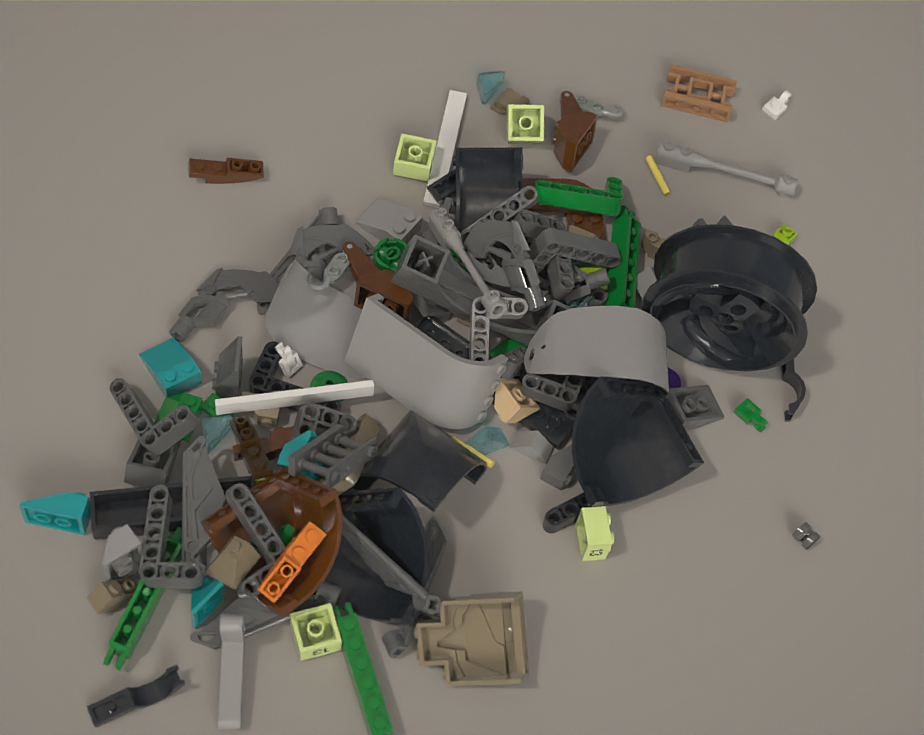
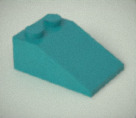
M174 337L139 354L165 398L183 393L202 383L200 369L193 358Z
M67 492L20 503L25 523L86 535L91 519L89 497L83 493Z

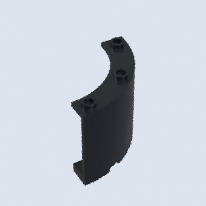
M523 147L457 148L456 155L452 157V164L456 166V196L453 198V204L456 207V228L461 234L467 227L524 188V180H522V170L524 169ZM517 202L512 203L510 209L515 211L519 208L520 204ZM498 213L495 216V220L502 221L504 219V214ZM497 241L493 246L503 249L504 243Z

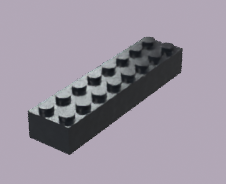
M252 476L218 479L224 495L230 487L236 484H244L248 489L256 486V480L254 481ZM182 483L163 484L167 487L173 501L169 532L176 531L178 526L182 528ZM156 485L89 492L91 527L94 540L108 538L115 528L123 527L128 524L135 535H143L150 492ZM234 489L233 491L235 498L241 495L238 490ZM160 496L158 500L163 499L165 496ZM225 500L223 506L228 504L227 500ZM162 514L157 515L155 519L160 518Z

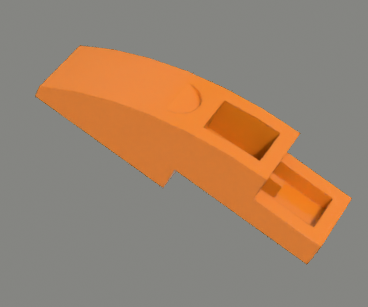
M308 521L296 538L292 539L279 556L257 590L275 603L326 534L312 522Z

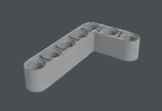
M483 296L475 298L470 308L469 360L473 361L477 359L488 361L489 318L486 315V309L479 311L475 307V304L481 303ZM501 297L507 306V310L500 318L520 319L527 312L528 304L524 299ZM514 305H520L523 308V312H516ZM482 322L484 329L478 330L475 327V323ZM478 340L483 342L484 348H476L474 342Z
M221 614L220 635L222 639L218 730H241L245 645L243 614Z

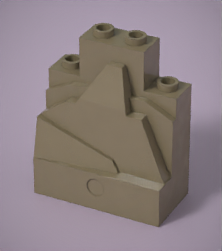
M523 591L483 593L444 598L440 600L441 607L437 612L438 617H441V619L421 620L414 628L415 638L418 639L416 657L420 661V666L445 665L442 669V676L446 680V686L519 684L529 676Z

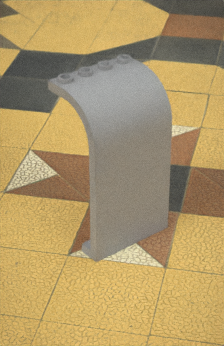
M379 293L366 298L344 362L369 380H373L374 384L432 424L449 429H465L483 422L487 416V408L493 402L492 396L500 385L499 379L506 370L505 365L508 358L503 354L488 361H473L459 357L383 305L384 297Z

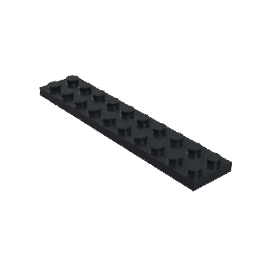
M422 315L413 325L453 354L469 360L470 341L437 318L423 317ZM517 375V376H515L514 378H512V379H519L520 382L522 383L523 378L520 377L519 375ZM526 384L528 387H534L532 384ZM494 392V394H493V396H492V397H493V402H492L493 405H495V392ZM535 401L540 409L518 422L530 431L538 430L553 447L558 449L573 430L576 415L571 411H562Z

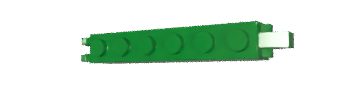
M625 205L621 206L620 214L617 215V218L613 219L611 242L617 244L622 262L616 267H609L608 277L610 284L607 285L608 298L605 306L635 308L641 223L635 219V213L628 211Z
M179 526L173 536H168L165 562H180L182 559V528ZM149 573L147 577H152L155 573ZM174 573L169 574L167 578H172ZM141 579L109 640V650L103 660V665L108 666L116 654L120 657L116 662L115 670H122L126 660H130L166 588L147 587Z
M350 602L345 603L347 616L343 617L340 615L338 606H333V613L342 640L341 649L368 735H393L392 724L357 615L353 612Z

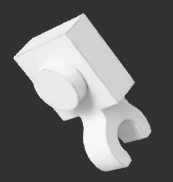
M786 90L779 99L773 97L763 106L762 110L776 120L786 111V104L789 102L788 98L792 94Z
M280 342L275 347L276 351L282 356V359L278 362L284 375L290 378L303 365L298 353L291 350L288 345L284 347L283 343Z

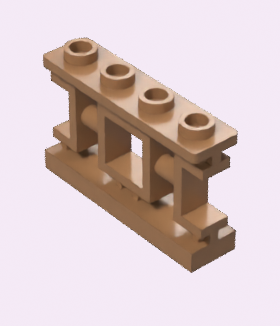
M670 65L666 81L674 82V88H665L661 106L728 123L733 103L724 102L725 95L733 97L737 80ZM679 81L687 82L688 86L679 84ZM692 87L707 90V97L692 94ZM715 89V90H719V91H722V92H721V94H720V93L712 92V90ZM677 90H678V91L687 92V93H686V95L679 94V93H677ZM711 99H715V100H719L720 102H719V103H715V102H711L710 100H711Z

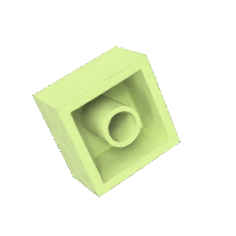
M508 105L506 142H543L544 105Z
M401 133L394 161L393 175L428 182L437 141Z
M606 506L582 508L575 525L582 561L606 559L608 552L611 551V545L614 544V534L610 532L611 517L606 512Z
M331 603L290 614L289 623L300 661L341 651L342 640Z

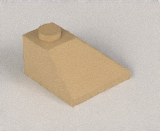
M499 379L500 385L495 391L494 409L497 411L498 417L502 422L516 423L540 409L533 399L522 395L520 391L522 383L519 379Z

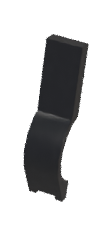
M794 359L782 365V381L792 386L797 394V401L790 403L788 410L784 412L785 422H790L803 401L806 392L804 381L799 374L795 373Z
M176 664L166 669L162 676L148 684L139 687H127L87 706L93 725L97 728L135 709L159 703L186 685L185 681L180 680L178 675L179 666Z

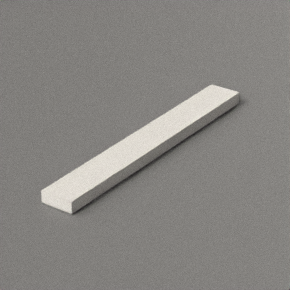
M453 90L449 92L427 186L449 173L467 93ZM426 188L423 205L439 208L443 200L436 202Z
M373 380L216 399L215 410L216 415L373 396L374 382Z

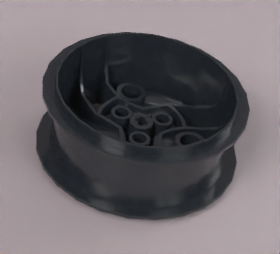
M720 224L689 227L674 233L661 243L654 256L653 270L657 281L645 293L642 300V311L651 314L661 323L665 330L666 347L688 360L707 367L748 372L767 370L784 365L797 357L805 347L808 328L803 314L814 303L818 286L815 273L809 263L793 247L776 237L755 229Z

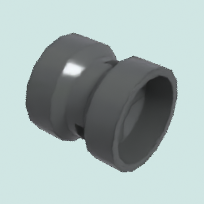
M807 522L802 524L792 534L796 540L802 542V546L806 550L820 538L817 532L811 530V526Z

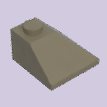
M234 536L222 548L205 571V574L236 590L260 558V555L250 543Z

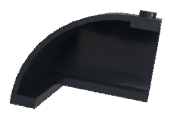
M601 376L583 398L573 426L572 457L578 481L586 495L587 502L591 506H614L641 499L672 485L704 464L703 459L660 386L643 380Z
M410 410L377 447L378 452L376 456L365 463L357 482L352 488L356 491L370 490L378 479H382L417 498V501L435 512L446 499L449 492L463 477L475 485L486 472L487 463Z
M392 487L348 491L338 495L342 515L424 588L428 569L426 535L416 508L401 488ZM342 534L336 559L325 578L332 583L342 585L341 593L334 606L337 605L338 608L345 610V603L350 602L353 612L360 617L385 623H409L415 611L413 596L386 586L383 579L369 568Z

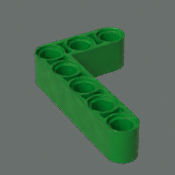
M616 177L607 178L604 190L544 180L536 181L534 186L539 195L537 202L539 204L614 216L620 214L623 201V182Z

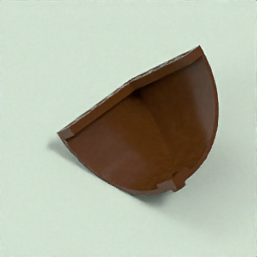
M286 467L275 472L249 489L276 533L282 525L290 524L295 528L292 535L293 538H296L308 521H310L322 530L326 536L304 562L299 573L275 603L262 593L254 597L264 607L280 617L291 614L295 608L306 601L323 583L336 559L342 535V510L336 489L302 474L290 475ZM229 504L201 521L206 534L218 554L229 539L234 536L250 543L257 551L260 558L245 578L267 564ZM246 507L245 514L248 517H252V510ZM257 525V533L263 535V527ZM267 572L262 573L263 580L266 577ZM246 583L245 589L251 594L252 586Z

